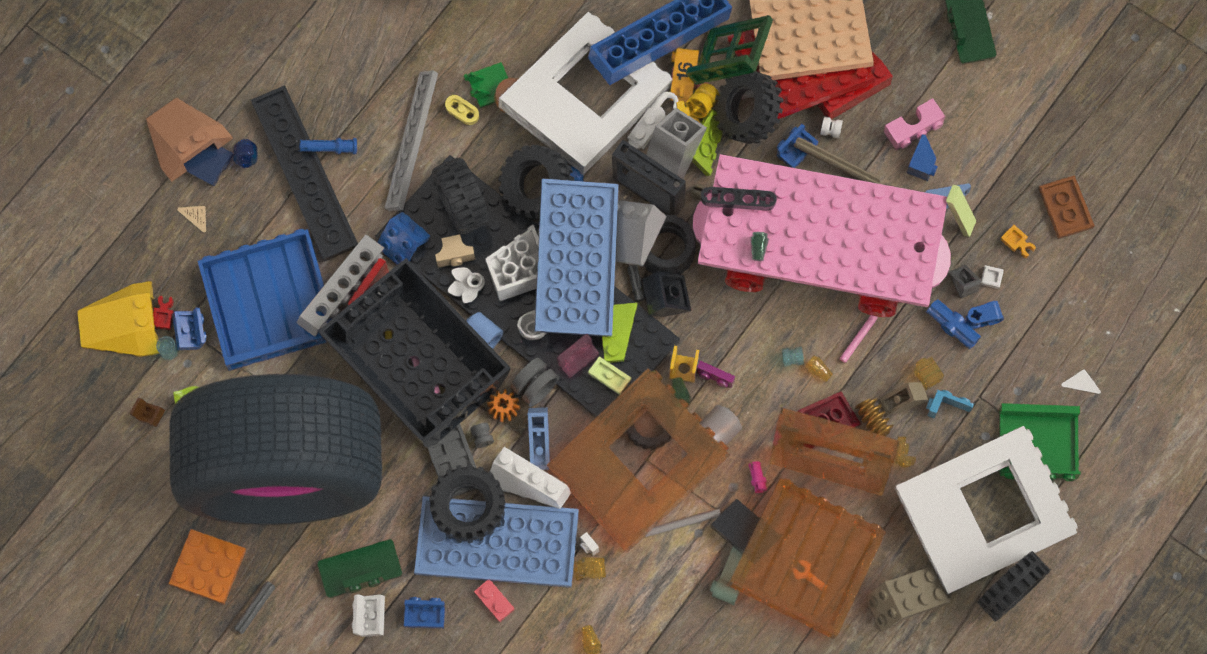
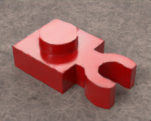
M159 296L158 303L160 308H154L153 310L154 327L156 329L171 330L172 314L174 311L169 309L173 306L174 300L170 297L168 303H163V296Z

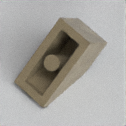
M922 382L906 383L880 398L886 416L915 408L928 400Z

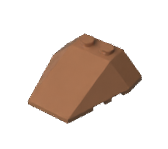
M175 98L146 118L160 167L171 182L187 171L184 163L208 146L214 144L219 149L233 139L222 124L178 98Z

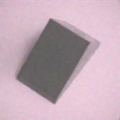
M966 265L949 272L960 298L979 291L981 279Z

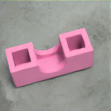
M934 99L917 107L915 115L920 121L918 124H907L902 117H899L885 125L884 133L895 150L899 148L904 149L911 144V141L916 138L919 140L922 134L927 135V132L932 129L935 131L943 126L945 115Z

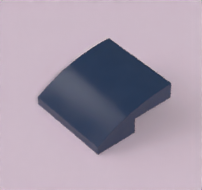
M211 144L184 163V166L187 170L186 172L215 186L223 169H227L234 154L223 147L217 149L214 144Z

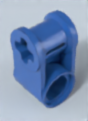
M991 301L971 308L965 320L966 324L972 329L1000 323L1004 320L998 301Z

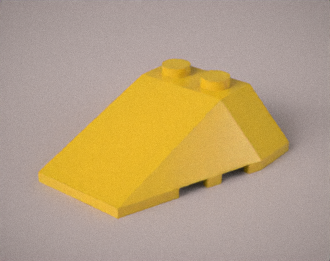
M152 282L131 284L78 310L81 347L100 351H113L119 354H132L138 357L160 354L158 336L154 327Z

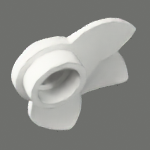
M468 268L453 269L452 274L456 281L451 284L448 293L453 296H462L463 303L472 302L477 297L478 291L485 285L484 277L479 273H472ZM474 280L479 281L477 285L472 284Z

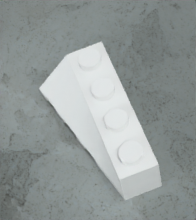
M506 447L501 450L492 464L490 472L500 482L504 492H511L520 497L530 498L559 509L571 494L566 484Z

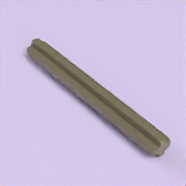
M800 137L794 143L795 148L860 181L876 184L880 182L879 177Z

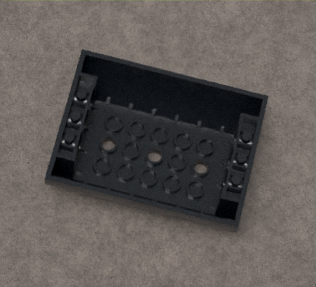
M407 258L318 331L324 340L425 447L433 446L441 441L457 425L485 403L491 395H494L507 378L511 369ZM391 331L394 336L391 339H385L383 333ZM416 358L419 360V365L412 367L408 363L409 360ZM437 386H443L445 392L437 394L434 389Z

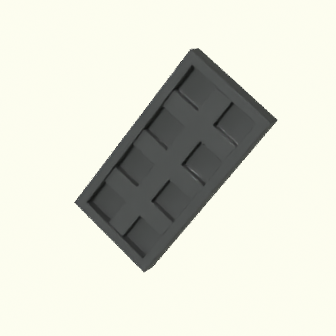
M460 424L437 444L427 447L438 477H443L448 469L451 471L457 469L456 466L458 465L468 467V464H472L476 468ZM462 488L458 490L452 496V498L476 489Z

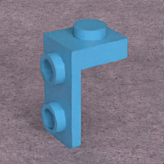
M937 390L934 399H929L926 409H929L927 416L935 419L941 401L967 412H971L974 404L970 403L971 401L967 398L952 396V393L947 390Z

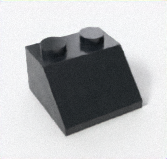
M658 271L642 279L649 315L664 317L691 311L684 275Z

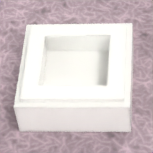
M985 265L981 285L999 289L1004 270Z

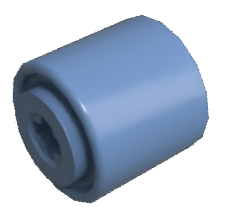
M481 312L471 315L466 320L492 349L496 347L504 332Z

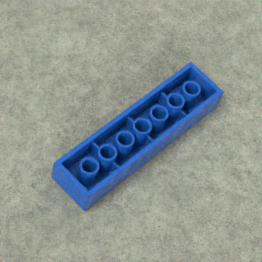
M674 0L590 46L588 59L606 82L611 85L727 21L730 17L732 6L727 0Z

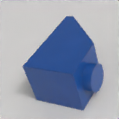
M924 134L920 138L907 173L928 181L930 175L934 177L938 166L935 165L937 158Z

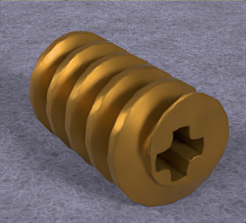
M869 398L855 406V409H860L858 415L864 416L862 421L864 423L868 422L866 428L872 429L870 434L871 436L876 435L874 441H878L887 436L894 425H887L886 423L890 419L882 418L886 412L878 411L882 407L881 404L874 405L878 399Z

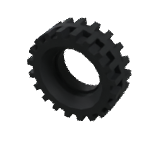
M756 71L725 79L726 85L720 86L721 94L720 96L716 95L715 98L718 100V105L714 106V110L717 111L714 119L719 122L717 128L723 131V136L746 144H758L760 139L766 140L768 138V132L773 133L775 131L773 128L774 124H779L780 122L777 118L778 114L783 112V109L780 108L783 98L779 97L782 91L781 88L775 87L778 84L776 80L771 79L772 77ZM751 89L755 98L754 109L750 117L743 123H740L738 107L742 96Z
M468 464V467L458 465L456 466L457 469L452 471L450 469L446 470V474L443 477L439 476L437 478L438 482L432 486V494L429 497L430 511L438 529L444 532L446 537L450 539L452 537L457 542H462L463 540L473 543V540L476 539L484 540V536L488 534L491 536L494 533L493 530L500 526L501 519L505 514V498L500 482L494 478L491 472L484 471V468L480 466L475 468L472 464ZM462 488L477 489L484 495L486 500L484 513L472 522L460 521L450 511L452 496Z
M1031 551L1001 576L977 603L994 621H997L1030 593L1051 570Z

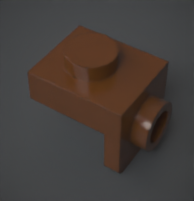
M137 398L130 411V415L141 423L157 427L165 410L162 407L147 403L142 398Z

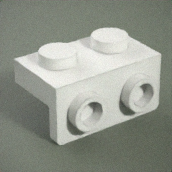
M354 595L353 634L362 637L384 635L385 596Z

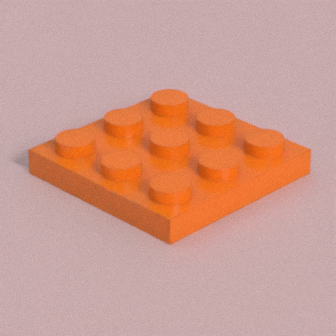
M191 529L169 585L225 604L245 555L246 548Z

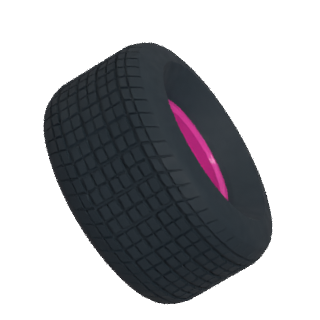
M297 374L236 377L210 383L188 392L178 400L171 413L169 421L170 487L177 503L192 514L216 521L239 524L277 525L314 522L343 516L367 506L375 499L381 487L382 451L379 410L374 399L363 389L355 385L325 377Z

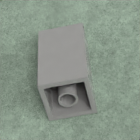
M675 108L655 126L646 155L683 179L707 127ZM677 181L674 183L675 187L680 185Z

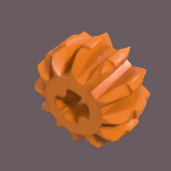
M504 389L503 394H500V391L497 390V397L494 395L490 396L491 401L487 402V406L490 407L488 413L493 414L494 420L500 417V422H504L506 417L508 421H511L510 415L517 417L516 411L520 410V405L517 404L519 398H514V392L507 395L506 389ZM504 403L507 408L503 409L500 404Z

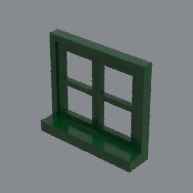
M770 15L710 29L697 66L688 67L685 74L698 85L754 73L773 19ZM758 29L755 41L738 45L742 32ZM734 34L730 47L714 50L718 37ZM752 48L749 57L748 55L734 57L736 51ZM727 53L724 60L709 63L711 56Z

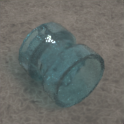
M164 336L157 341L156 348L163 359L172 360L178 355L177 345L171 337Z
M802 346L795 347L792 350L782 348L784 367H790L792 364L804 365Z

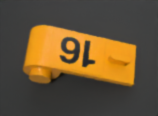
M677 48L676 51L672 52L671 62L675 63L671 92L677 96L678 102L684 101L686 103L693 94L694 82L685 73L688 67L697 66L699 50Z

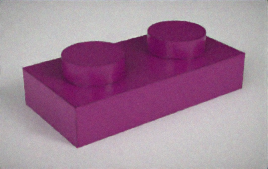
M703 361L699 362L697 373L701 378L705 380L712 379L723 388L733 387L735 383L734 375Z

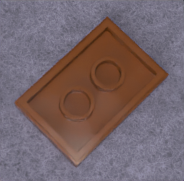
M1075 175L1039 186V192L1058 239L1095 227Z

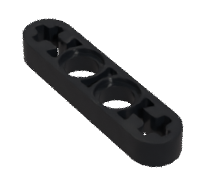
M706 187L701 192L702 203L710 207L768 211L775 207L777 201L776 195L773 192L764 190ZM708 193H712L713 197L711 200H707L706 196ZM718 193H721L720 201H718ZM726 194H732L734 200L726 202L723 197ZM751 195L754 201L747 204L743 201V197ZM757 196H760V198H759V204H756V203H757ZM766 197H770L771 201L770 204H766V202L763 200H765Z

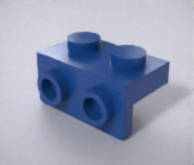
M803 124L798 128L794 127L789 133L788 139L786 141L783 139L777 146L776 156L790 168H796L808 155L794 147L798 137L816 146L819 142L804 130L805 126Z
M195 308L193 311L174 312L172 316L177 350H199L205 344L207 338L206 332L203 331L204 316L200 308Z
M410 597L409 600H404V627L444 629L445 603L440 598H429V601H424L419 597Z

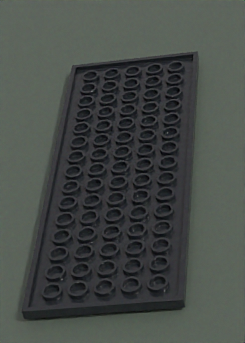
M449 155L442 164L455 158ZM472 173L484 198L490 220L484 226L466 234H460L455 229L444 208L431 174L407 200L403 210L397 211L393 216L395 217L404 212L430 235L429 240L415 250L410 259L412 265L431 284L469 315L481 312L502 329L504 333L500 340L528 363L536 358L544 361L547 364L546 370L552 369L559 376L556 385L603 424L607 425L669 355L674 346L680 342V338L637 305L624 362L610 363L631 377V381L620 395L588 374V371L598 357L604 359L602 336L546 333L545 336L537 340L525 339L519 332L518 321L524 314L535 310L536 289L500 301L485 259L501 247L507 246L514 241L516 236L525 233L532 225H534L539 238V225L530 218L520 215L507 207L508 204L504 203L499 193ZM388 222L375 235L377 240H379ZM460 234L464 245L473 246L475 260L462 262L459 266L448 265L438 268L435 254L442 250L443 243L441 238ZM468 268L472 273H479L484 277L485 285L478 291L477 297L472 302L463 303L462 296H453L448 293L449 287L456 281L452 274L453 269ZM474 280L472 282L473 285H477L479 283V281ZM614 286L613 305L635 303Z

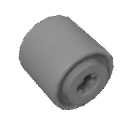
M716 405L696 426L699 435L718 451H722L742 429L737 416L721 405Z

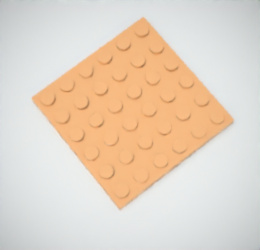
M749 0L752 19L770 15L773 19L759 60L760 73L771 76V79L777 80L874 66L863 0ZM754 29L755 38H756L758 29Z

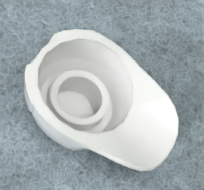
M535 310L524 314L518 321L520 334L528 340H537L546 335L544 332H534Z

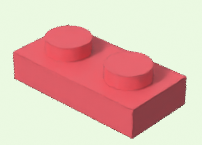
M487 580L474 591L499 622L515 610L491 580Z

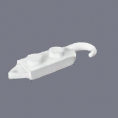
M664 92L658 96L627 137L630 145L638 150L646 147L652 138L655 126L666 117L663 108L660 107L665 99L672 98L674 101L673 108H676L678 98L674 93Z

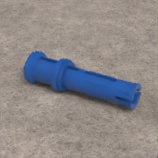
M341 138L335 140H299L300 152L331 151L337 154H341V152L357 154L356 138L352 140H341Z

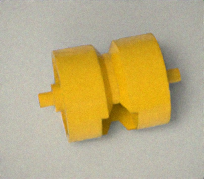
M703 83L696 89L695 94H692L687 100L686 107H689V111L693 116L704 118L711 108L718 102L715 99L716 95L720 96V94L713 85Z

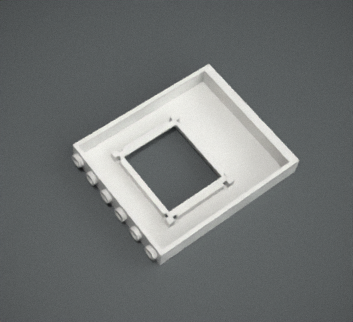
M589 12L499 98V107L550 149L561 154L568 161V164L578 169L582 175L645 114L659 95L671 88L672 84L671 76L666 71L659 69L655 62H651L624 77L632 86L601 117L557 82L590 51V46L615 33L611 27L605 26L597 16Z
M1024 426L895 486L899 499L946 594H950L1021 560L1031 551L1034 553L1039 552L1077 533V524L1073 518L1070 519L1067 513L1069 511L1068 506L1064 500L1061 501L1058 495L1060 490L1055 482L1052 483L1049 477L1051 472L1046 464L1043 465L1040 459L1042 454L1038 447H1034L1031 441L1033 436L1030 430H1026ZM1009 466L1036 521L986 543L960 488Z

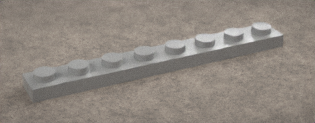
M434 70L419 73L385 204V209L388 211H399L404 208L438 73Z

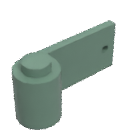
M734 547L731 550L718 582L714 580L710 591L713 592L712 597L731 605H735L752 564L750 560Z

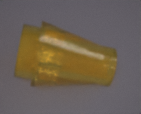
M815 355L804 366L808 369L807 372L825 382L833 375L820 357L817 358Z
M586 625L582 627L583 652L586 654L601 653L602 644L593 626Z

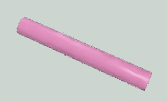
M870 315L840 357L842 362L846 363L878 317Z

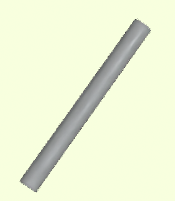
M719 509L645 529L644 534L645 537L713 519L719 517L721 513Z

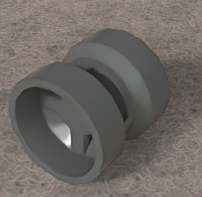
M480 423L470 428L472 436H475L474 443L476 448L487 447L494 443L493 436L489 433L490 427L488 423Z

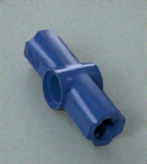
M939 299L934 301L926 312L941 324V328L946 334L956 337L969 350L981 338L976 331L966 324V320L961 314L951 311Z

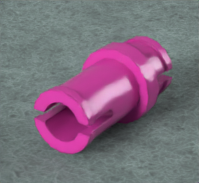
M755 461L752 464H748L752 477L751 485L754 486L755 493H762L763 490L767 491V480L763 476L761 463Z

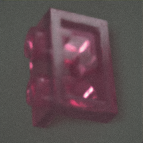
M586 334L559 355L557 363L568 377L571 378L595 359L599 352L592 345L590 336Z

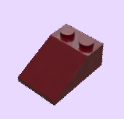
M842 391L799 409L788 419L807 452L813 451L861 425Z

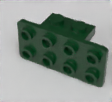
M945 0L947 20L951 24L952 40H955L960 62L966 64L994 59L997 53L983 0Z
M391 539L318 561V568L328 598L349 592L356 593L361 591L362 588L375 587L382 582L402 576V569L395 545Z

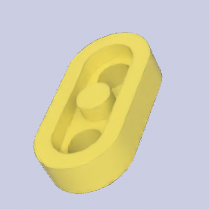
M452 95L446 99L445 106L449 114L466 125L477 123L479 111L475 106L458 95ZM453 105H458L457 108H452ZM468 115H473L472 118H467Z

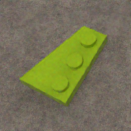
M714 109L710 110L701 122L707 129L692 159V162L706 176L712 174V162L716 159L717 153L715 151L723 132L717 128L719 122L714 119V116L717 115Z
M638 303L613 305L612 336H602L604 360L608 363L624 362Z

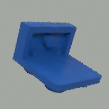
M402 212L389 220L377 243L384 247L382 252L398 265L405 258L410 261L417 247L426 243L430 235Z

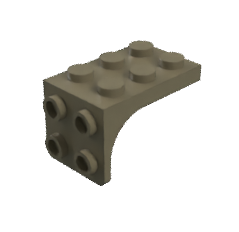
M933 566L886 581L866 596L868 606L871 608L876 622L882 631L888 630L909 617L950 602Z

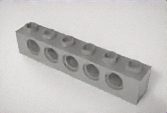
M365 235L302 312L297 324L316 337L319 333L318 331L327 324L328 320L337 316L340 311L338 309L340 305H346L351 298L349 294L352 290L354 292L357 291L362 283L360 280L363 277L366 278L372 269V265L378 259L383 258L381 253L384 247L368 235ZM360 257H364V258H366L368 261H366V262H365V261H362V260L360 259ZM349 271H355L357 275H352ZM338 284H343L346 288H340ZM327 298H333L335 302H330ZM320 311L324 316H319L316 312Z

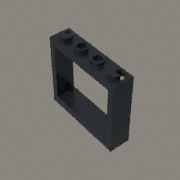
M622 140L612 153L613 180L651 205H655L663 213L677 216L685 206L686 181ZM626 169L629 172L625 175L622 170ZM676 181L680 183L678 187L674 186Z

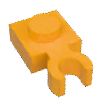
M1015 225L1000 239L1013 252L1019 249L1021 255L1026 259L1029 254L1025 249L1028 248L1033 252L1036 249L1034 244L1025 242L1028 236Z

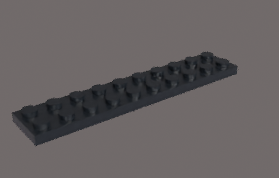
M284 85L251 99L252 105L324 262L354 249L358 242L317 153L314 151H299V140H310L286 86Z

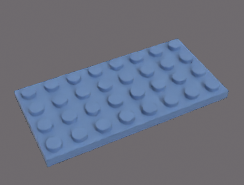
M554 179L541 180L534 332L612 336L619 184Z
M423 496L414 573L415 575L572 588L579 509H559L556 507L505 503L504 517L501 519L500 526L493 530L494 533L491 536L489 534L484 536V540L476 539L473 540V543H468V541L463 540L462 542H457L452 537L450 539L446 537L444 532L438 529L430 511L429 497ZM450 500L452 515L463 522H472L478 519L486 508V501Z

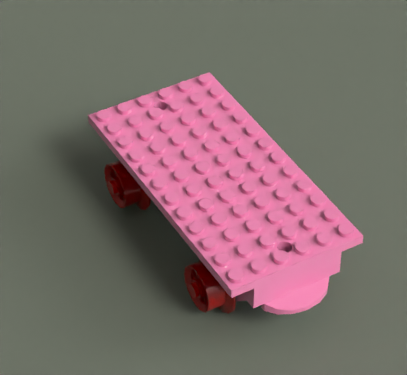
M720 154L713 187L771 191L776 195V205L772 210L766 211L705 206L700 201L693 215V231L697 241L701 244L698 264L725 269L727 271L726 285L744 292H759L763 289L766 278H775L854 293L859 296L858 309L861 312L876 317H892L896 314L898 303L928 307L932 288L938 286L944 280L950 267L951 253L947 241L941 235L947 206L946 196ZM712 193L706 196L707 200H711L713 197ZM718 193V201H720L721 193ZM726 194L723 199L726 202H732L734 196ZM746 195L743 197V201L750 204L754 201V198L751 195ZM757 196V203H756V204H759V198H760V196ZM766 197V199L763 201H765L766 204H770L771 200L770 197Z

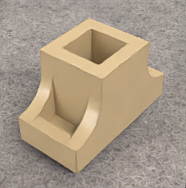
M460 234L441 238L443 243L442 250L435 254L438 268L448 265L459 266L462 262L475 260L473 246L464 245Z

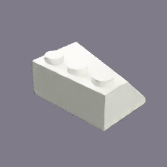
M534 225L530 226L522 235L516 236L514 241L507 246L501 247L485 259L500 301L536 289L539 238Z

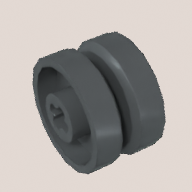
M536 358L528 363L514 378L510 389L516 395H523V401L529 407H533L542 401L559 380V376L552 369L546 370L547 364L540 358Z

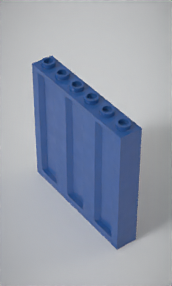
M299 229L289 235H278L272 240H261L251 246L243 245L234 251L226 250L221 252L220 255L205 256L202 260L198 261L228 371L327 343L319 333L315 337L297 324L299 316L324 286L308 229ZM316 312L319 316H324L322 312Z

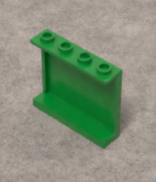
M1001 404L999 408V437L1024 426L1026 430H1030L1033 436L1031 441L1034 447H1038L1042 454L1040 459L1043 465L1046 464L1051 472L1049 476L1051 481L1056 480V478H1063L1064 481L1070 482L1075 481L1081 475V471H1079L1078 444L1080 406ZM1009 466L999 470V476H1005V479H1015Z

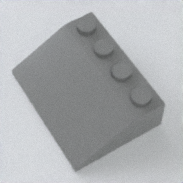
M618 200L615 262L638 266L644 265L667 217L655 205Z

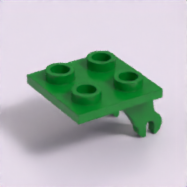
M502 62L463 76L464 80L469 81L473 89L470 91L471 97L477 99L480 108L495 103L494 95L497 86L503 80L508 79Z

